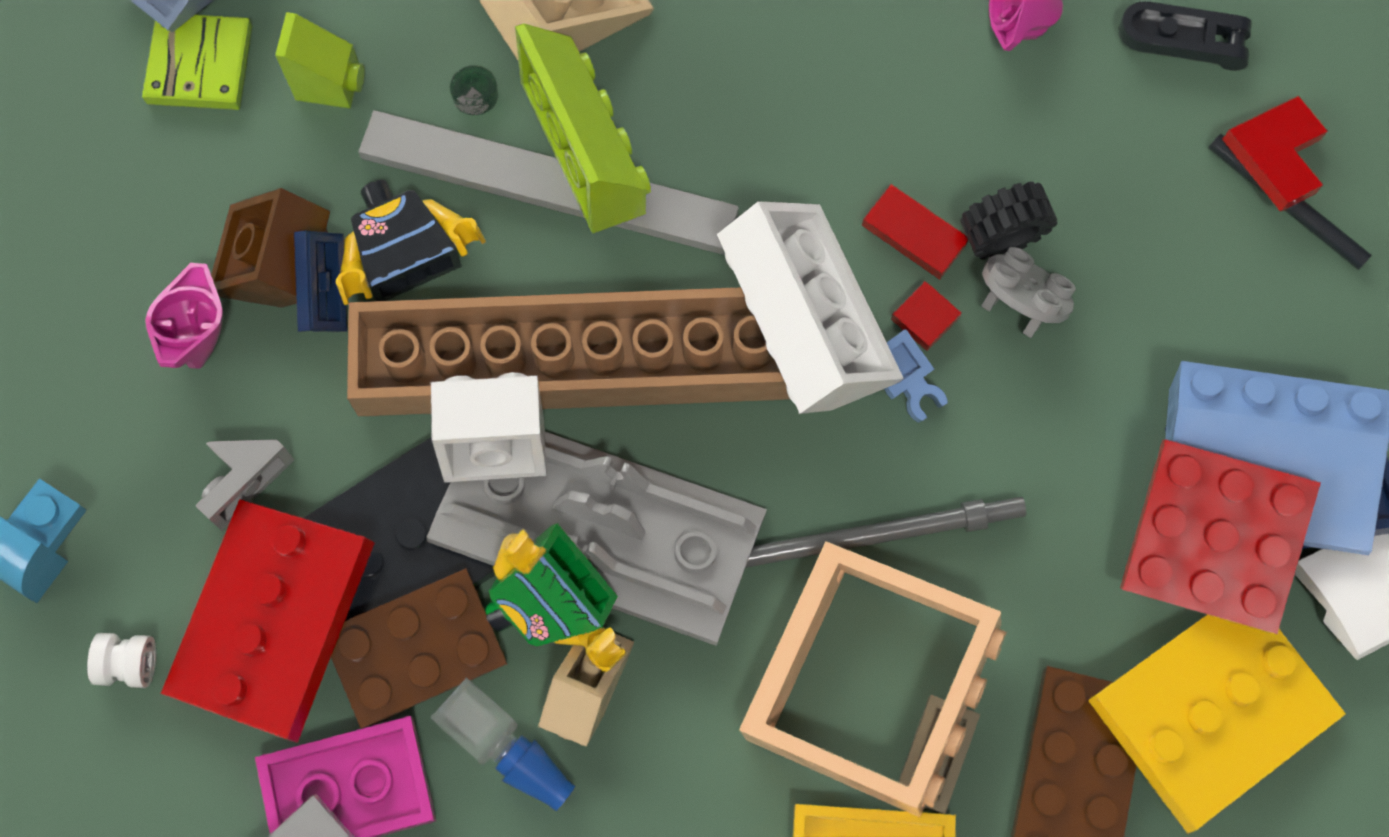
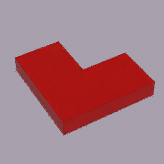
M1299 96L1229 129L1222 138L1280 212L1315 195L1323 186L1297 152L1321 141L1328 130Z

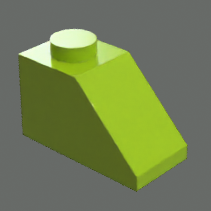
M286 12L275 56L295 100L351 109L354 92L362 90L365 74L364 65L359 64L353 45L296 13Z

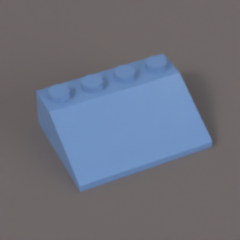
M1181 361L1169 388L1165 439L1321 482L1303 546L1369 556L1373 547L1389 443V390Z

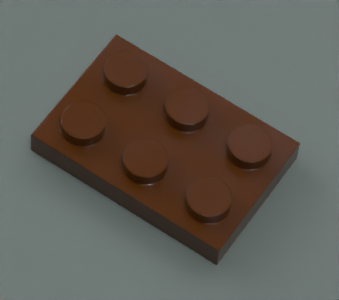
M463 569L346 620L331 655L333 664L361 729L507 665L467 569Z

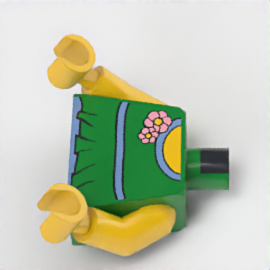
M558 523L553 524L533 541L523 529L519 534L512 533L503 539L493 566L497 578L489 590V596L493 602L489 603L486 607V618L491 627L497 631H504L514 626L530 645L536 647L552 642L555 644L584 646L589 659L596 667L605 672L612 669L627 654L625 649L620 648L613 642L616 638L615 632L611 628H603L618 595Z

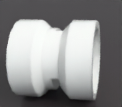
M114 633L96 634L88 654L87 671L90 683L93 685L110 686L116 680L125 682L129 687L147 688L153 679L156 666L157 650L154 638L152 636L134 635L129 640L124 639L122 641Z

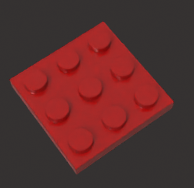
M1163 439L1120 588L1277 634L1321 482Z

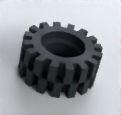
M1028 181L1023 186L1022 183L1013 184L1011 189L1006 190V187L997 190L998 194L993 196L988 194L981 198L983 202L973 203L969 207L970 210L964 211L960 222L976 258L986 259L987 257L1002 253L1005 255L1010 247L1024 249L1028 247V243L1038 242L1042 239L1041 235H1048L1052 228L1056 227L1057 217L1041 183L1035 184L1034 181Z

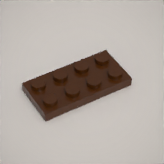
M1046 666L1043 669L1011 837H1124L1137 765L1088 701L1113 682Z

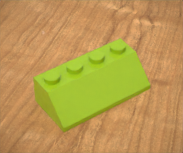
M525 23L515 26L521 84L591 233L593 234L645 215L646 195L651 193L648 176L641 165L635 167L630 158L632 147L629 137L623 127L616 129L611 119L614 115L611 101L607 92L604 89L598 91L593 82L595 80V72L586 52L579 53L571 36Z

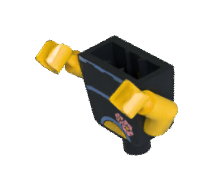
M376 180L367 184L361 190V196L367 209L351 217L354 231L349 233L344 240V254L340 274L336 278V285L344 305H348V299L357 293H364L366 300L372 298L373 294L376 301H387L462 267L456 248L459 254L464 257L468 254L465 248L468 243L480 241L481 244H484L486 240L474 219L462 218L457 213L432 199L422 201L414 190H408L394 196L385 180Z

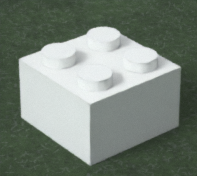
M505 373L493 379L474 380L467 376H454L448 378L445 382H431L432 442L444 482L547 476L544 416L537 376Z

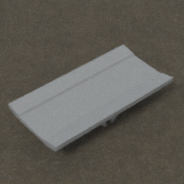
M545 432L547 476L450 483L427 535V542L494 566L503 539L507 535L512 533L519 534L523 529L533 541L550 526L558 523L618 595L612 609L715 646L718 644L730 607L767 509L548 432Z

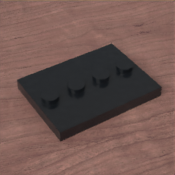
M432 437L303 518L360 535L375 542L345 621L463 569H467L474 588L495 576L493 565L427 542V535L437 510L451 483L444 482Z

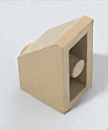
M616 634L613 642L620 648L625 649L627 654L608 672L600 670L592 663L584 646L573 645L552 679L538 727L587 747L606 712L632 651L634 641Z

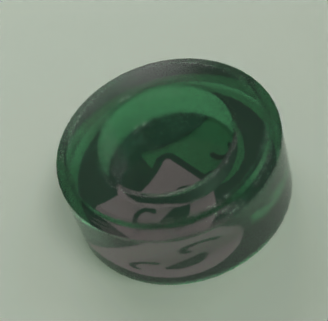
M464 67L455 73L450 82V93L454 105L458 110L467 115L484 114L490 111L498 100L499 92L496 79L484 67Z

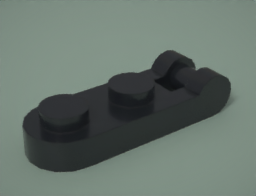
M1139 1L1130 5L1125 10L1118 27L1119 36L1123 43L1130 49L1139 52L1215 63L1229 71L1242 70L1248 66L1249 50L1245 47V40H1248L1251 36L1252 21L1245 16L1150 1ZM1216 34L1222 35L1226 39V43L1215 41Z

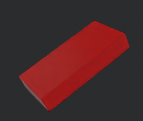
M892 184L864 217L862 222L864 228L939 280L969 242L965 234Z

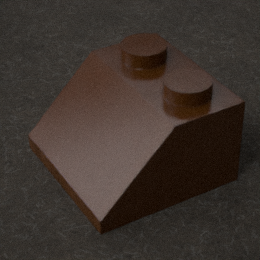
M283 188L231 204L211 274L218 296L220 298L280 308L297 304L294 232H328L326 227L330 211Z

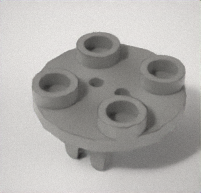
M1010 247L1005 255L997 254L992 256L984 265L982 275L986 285L990 288V292L981 307L990 312L1000 299L1012 309L1032 318L1023 331V334L1029 338H1032L1042 322L1061 323L1067 320L1073 312L1074 302L1071 296L1076 290L1075 285L1065 276L1057 273L1049 274L1041 267L1035 265L1034 259L1022 249Z

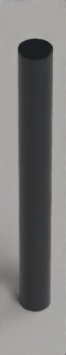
M1220 134L1208 149L1267 195L1222 140L1224 135ZM1305 200L1285 210L1358 270L1372 256V254Z

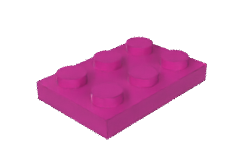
M411 716L255 757L270 834L316 794L354 837H381L436 822L415 722Z

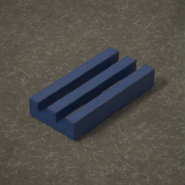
M317 231L294 232L298 332H347L346 305L343 304L336 285V278L340 274L344 254L343 234ZM324 243H325V260H324ZM326 294H327V314H326Z

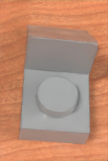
M278 440L207 442L208 447L231 471L226 476H219L212 480L203 490L202 499L195 506L222 531L229 525L239 499L252 502L294 461V458Z

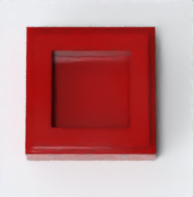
M925 281L892 314L891 320L902 330L906 329L913 340L928 351L959 320L962 312Z

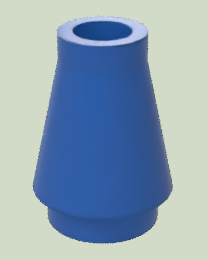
M522 735L495 767L504 776L502 782L547 804L554 811L559 809L575 788V785L564 776L536 739L531 743Z

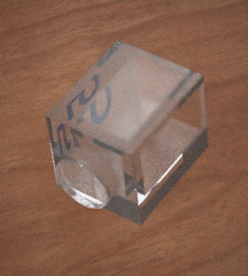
M468 678L457 687L431 716V719L482 765L490 758L495 762L500 760L517 739L512 734L518 727L514 719Z

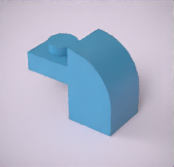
M39 478L9 519L5 520L0 517V580L26 598L38 603L68 563L66 559L55 553L87 510Z

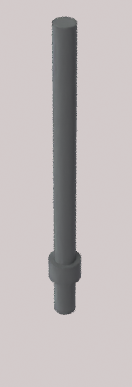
M1023 497L984 503L982 499L961 502L960 508L755 545L752 548L745 568L818 555L821 553L826 541L844 549H851L965 528L966 532L987 529L988 523L1025 517L1026 506Z

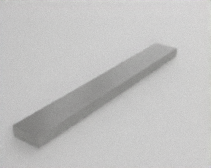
M373 111L358 151L361 159L584 218L557 158L387 113ZM650 183L651 193L646 195V214L615 225L616 227L725 255L717 234L737 219L739 206Z

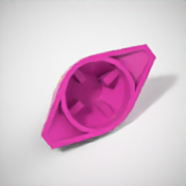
M989 0L991 27L1005 51H1012L1022 40H1031L1042 36L1060 19L1063 10L1062 0Z
M190 263L159 294L149 307L145 319L146 329L160 367L178 368L186 363L189 368L200 369L204 366L216 346L221 333L223 313L221 302L207 264Z

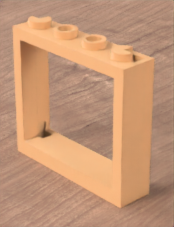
M826 541L739 731L747 741L920 817L925 804L933 808L938 795L941 794L945 777L938 774L946 755L955 758L961 747L966 728L959 724L967 706L976 709L982 697L987 679L980 677L986 660L989 658L996 661L1001 652V645L1007 634L1006 631L1000 629L1001 612ZM845 573L977 626L909 787L775 729Z

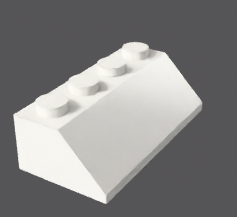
M758 201L717 234L725 251V259L734 271L745 294L746 305L758 322L766 340V348L775 359L787 385L788 396L796 405L800 414L834 410L895 385L904 379L819 204Z

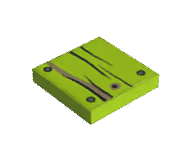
M194 15L174 32L168 31L155 20L142 94L146 104L240 110L252 33V24L249 18Z

